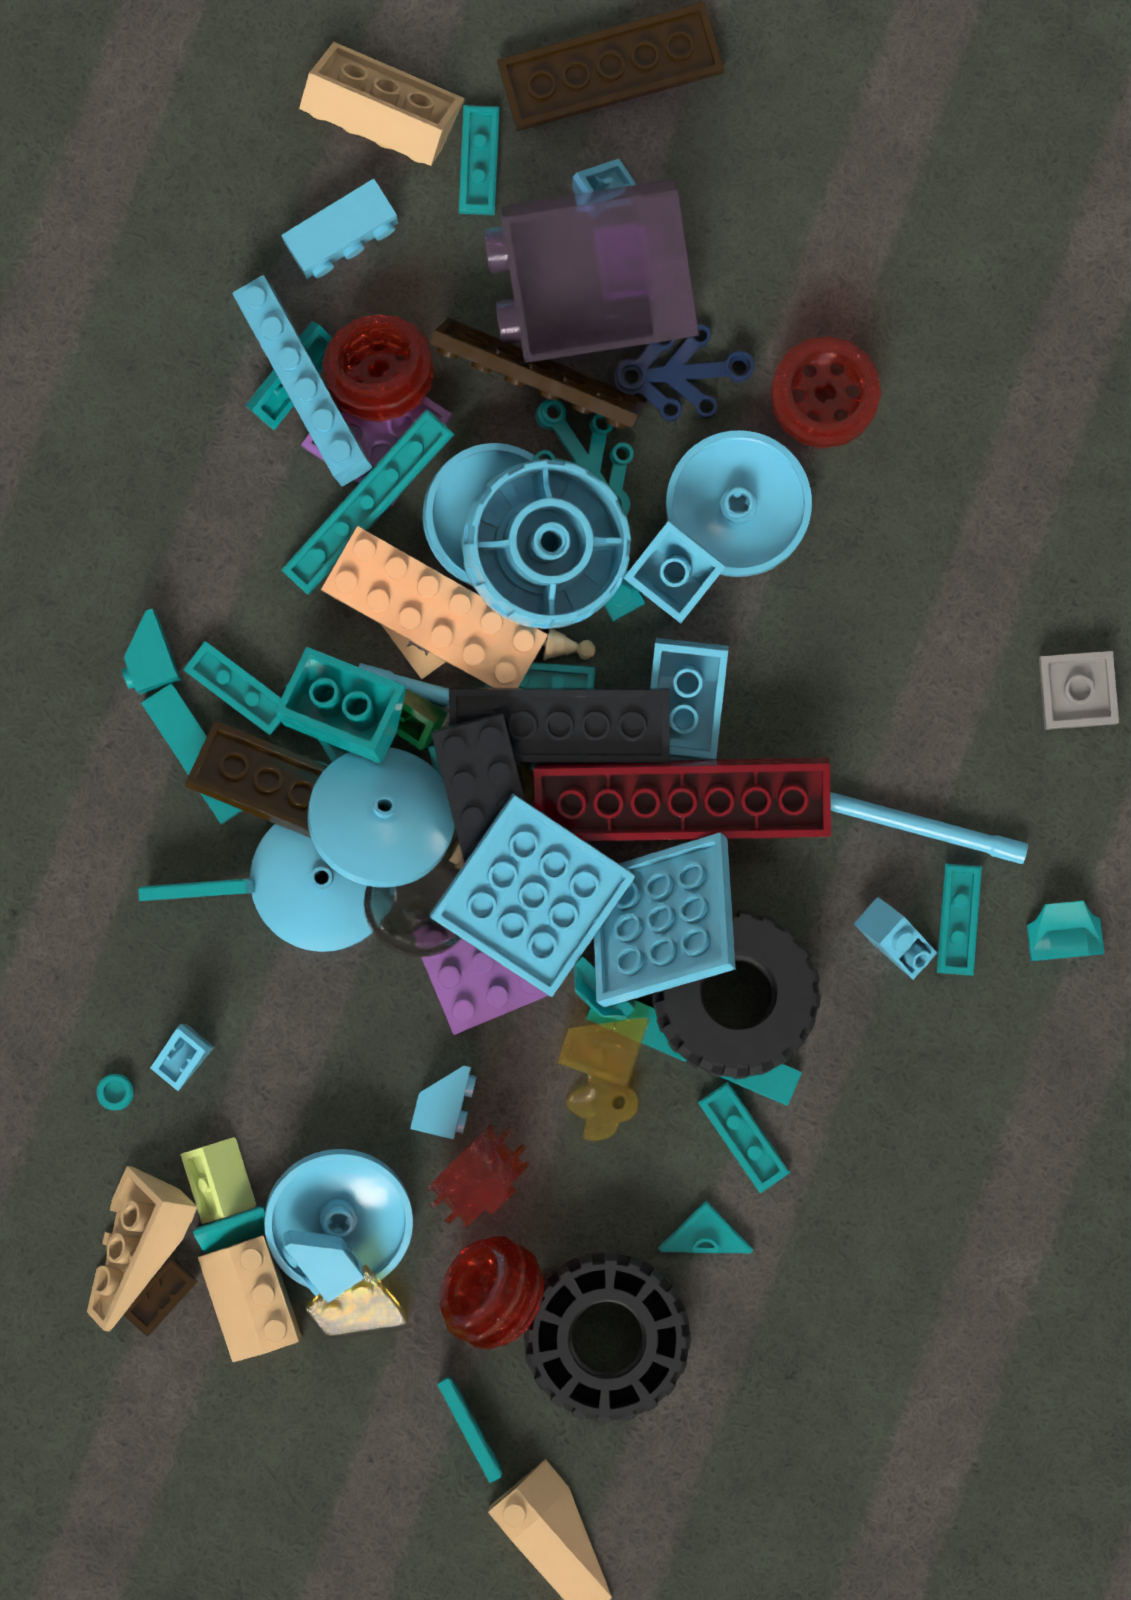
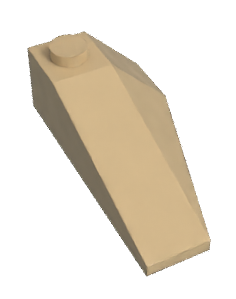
M131 1166L126 1167L112 1198L110 1211L117 1212L113 1232H105L102 1244L107 1245L105 1266H100L96 1269L87 1313L104 1331L109 1332L183 1240L197 1209V1206L180 1189Z
M544 1459L489 1506L488 1513L564 1600H610L612 1598L570 1488L550 1463Z

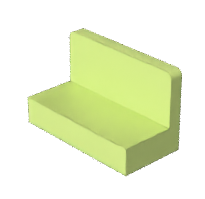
M229 1138L181 1154L202 1224L256 1207L255 1198L236 1138Z

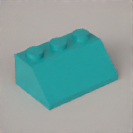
M306 647L275 712L283 725L382 764L397 733L406 686Z

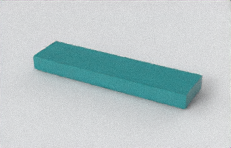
M171 683L141 704L189 775L207 735ZM201 794L221 825L243 811Z

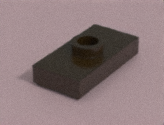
M171 1256L127 1309L124 1316L148 1337L195 1286L198 1280Z

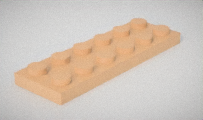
M358 526L321 591L492 688H518L548 634L537 628L522 626L500 616L485 604L482 597Z

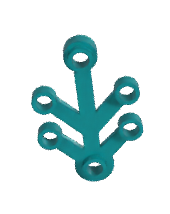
M550 399L542 402L535 412L537 424L545 430H554L574 462L555 458L547 450L538 452L532 461L538 460L539 457L543 456L549 460L567 461L588 469L590 473L599 480L604 481L613 490L619 499L618 502L624 515L627 516L630 510V499L622 489L627 464L634 456L632 447L627 443H618L611 449L610 459L613 465L609 483H607L600 470L606 436L613 426L607 423V429L601 430L596 425L597 419L605 420L606 417L596 414L591 419L590 429L592 434L587 453L565 420L566 409L560 401ZM547 408H555L558 412V418H550L547 414ZM617 449L625 450L627 453L626 460H620L617 457Z

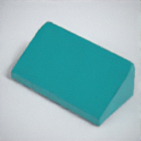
M263 1204L199 1226L193 1231L194 1237L203 1252L208 1254L265 1234L264 1217L266 1206Z

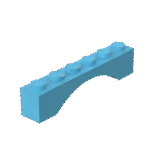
M262 275L233 292L235 300L333 477L343 487L372 470L373 466L318 373L290 317L265 276Z

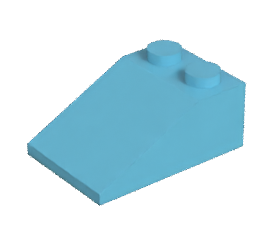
M656 638L650 688H670V754L716 759L729 646Z

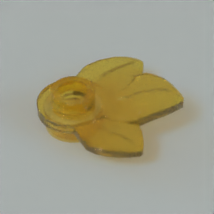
M605 1068L589 1069L588 1072L589 1086L581 1087L572 1092L566 1100V1105L574 1114L587 1119L583 1138L589 1141H600L613 1136L620 1122L628 1121L636 1114L639 1100L637 1094L631 1088L620 1084L615 1073ZM622 1096L625 1099V1105L622 1109L617 1110L614 1107V1101L617 1097Z

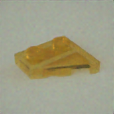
M643 1017L568 1028L557 1063L627 1087L629 1086L650 1019Z
M367 1264L363 1266L364 1279L331 1302L327 1303L323 1296L319 1294L306 1303L307 1312L328 1336L402 1325L408 1322V1314Z

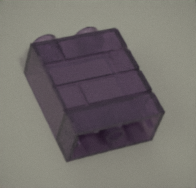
M675 178L502 206V227L484 229L490 273L510 270L514 299L496 301L502 345L521 342L525 363L699 336Z

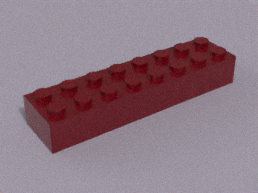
M829 757L670 760L669 763H536L534 767V803L536 809L584 841L700 839L720 832L727 839L831 837Z

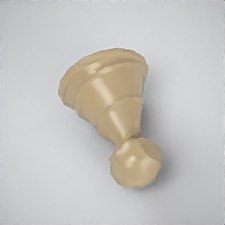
M555 628L548 629L547 639H545L542 645L545 646L543 660L545 661L549 658L576 652L581 659L588 660L595 654V646L591 641L584 640L577 644V642L572 641Z

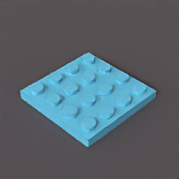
M513 793L434 907L430 917L544 993L553 997L629 887L635 875Z
M721 832L619 863L632 872L635 878L594 936L596 1002L603 1007H607L735 970L728 840Z

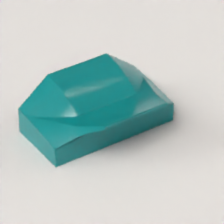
M1085 901L1045 904L1037 919L1026 925L1030 961L1105 954L1100 918L1091 913Z
M584 957L574 965L572 971L575 993L600 1018L624 1021L635 1010L628 1001L607 1007L601 1006L596 1002L595 968Z

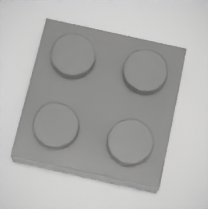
M1113 651L1040 656L1038 658L1045 730L1119 724Z

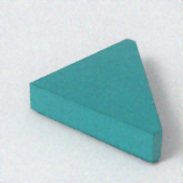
M707 1201L703 1202L658 1247L661 1252L750 1254L753 1251V1248Z

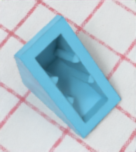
M180 1024L150 1069L179 1091L215 1047L189 1025Z

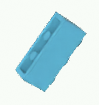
M372 179L282 234V238L306 279L313 275L315 278H320L334 268L332 263L344 256L346 259H351L361 253L365 248L363 244L373 238L379 241L395 231L394 225L398 224V218L375 179Z

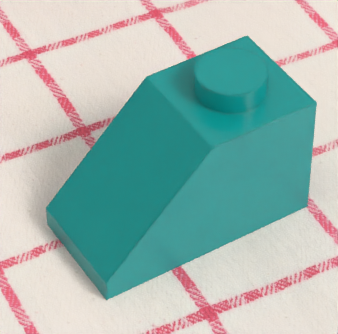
M153 609L145 611L125 653L124 660L127 667L121 669L128 689L135 688L139 695L181 681L158 615Z

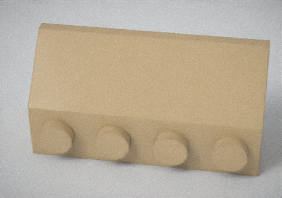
M333 42L309 72L299 109L310 113L312 117L318 120H326L340 126L350 134L370 139L380 147L393 149L409 156L415 162L431 166L442 151L464 102V98Z

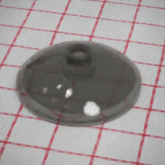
M441 860L428 874L411 883L396 887L367 886L364 894L363 908L367 924L372 933L388 948L412 957L435 956L453 948L462 938L430 917V913L459 871L449 863ZM417 912L421 918L413 919L409 913Z

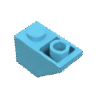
M879 897L873 901L854 923L874 946L912 980L937 954L903 915Z
M462 1066L421 1091L418 1095L410 1129L449 1139H454L456 1132L463 1133L468 1112L461 1110L464 1097L472 1098L477 1076L470 1075L472 1067Z
M288 1230L283 1234L284 1249H282L284 1257L293 1268L297 1266L301 1268L306 1275L304 1280L308 1288L315 1296L321 1294L327 1303L364 1279L363 1264L341 1236Z

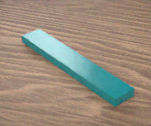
M426 409L281 571L307 595H310L332 571L357 526L368 531L455 433L429 409Z
M634 999L628 1000L635 1010L624 1021L600 1018L590 1008L586 1017L587 1020L686 1062V1059L678 1052L675 1053L667 1044L668 1040L664 1033L660 1032L656 1022L657 1015L654 1008ZM781 1064L770 1072L762 1075L748 1076L745 1079H733V1077L721 1076V1078L788 1106L802 1072Z

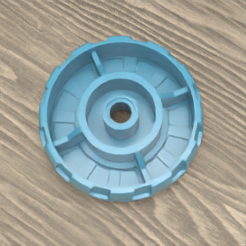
M541 459L523 462L495 476L483 487L472 502L462 531L463 564L471 584L482 597L483 602L500 616L519 625L541 629L566 627L580 622L597 612L611 599L619 588L630 561V527L627 516L624 515L618 502V497L604 481L599 480L588 469L567 461ZM543 533H549L556 539L557 549L554 552H548L542 547L541 536Z

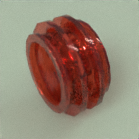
M371 315L359 318L340 329L327 345L322 364L329 392L336 404L343 412L364 421L383 422L404 416L421 404L431 389L434 375L432 358L427 339L414 324L397 316ZM400 354L407 359L398 361L396 357Z
M825 336L807 339L788 351L777 366L770 394L773 413L783 430L801 444L824 449L843 446L862 435L876 415L881 396V387L878 371L867 353L851 341ZM832 364L839 365L844 368V372L841 375H834L830 371V366ZM812 365L816 368L817 373L814 377H806L803 373V368ZM850 385L856 386L859 390V395L855 398H850L846 394V388ZM796 389L802 390L805 394L804 400L796 402L793 399L792 391ZM824 389H828L833 394L834 400L827 399L825 403L817 400L815 392L821 393ZM836 410H844L847 413V418L842 421L835 420L834 413ZM812 412L814 415L820 416V421L811 420L807 417V414Z
M491 1124L426 1188L428 1191L432 1189L438 1195L429 1204L433 1210L442 1201L452 1210L444 1219L448 1225L455 1218L459 1217L464 1222L462 1226L465 1229L484 1210L490 1215L495 1213L517 1191L511 1183L530 1163L528 1161L524 1163L519 1158L527 1148L523 1143L514 1151L505 1144L504 1140L512 1133L509 1128L505 1129L498 1136L492 1130L494 1126Z
M491 1236L487 1239H479L466 1246L455 1257L448 1268L440 1289L439 1306L447 1330L458 1339L467 1341L477 1349L492 1350L517 1340L531 1325L539 1311L543 1298L544 1279L535 1254L522 1245H517L506 1236Z

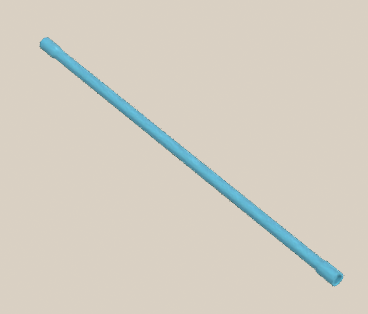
M363 663L359 665V668L405 685L406 689L434 704L449 707L448 688L396 675L391 671ZM670 754V760H711ZM830 792L831 811L982 851L1000 859L1019 864L1024 863L1028 843L999 835H988Z

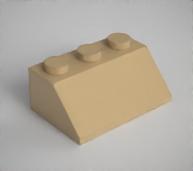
M265 1234L198 1257L232 1362L297 1343L303 1338L279 1266L269 1250Z

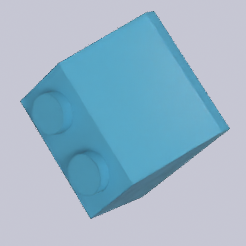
M668 521L628 571L624 579L679 623H682L725 569L726 565L672 522Z

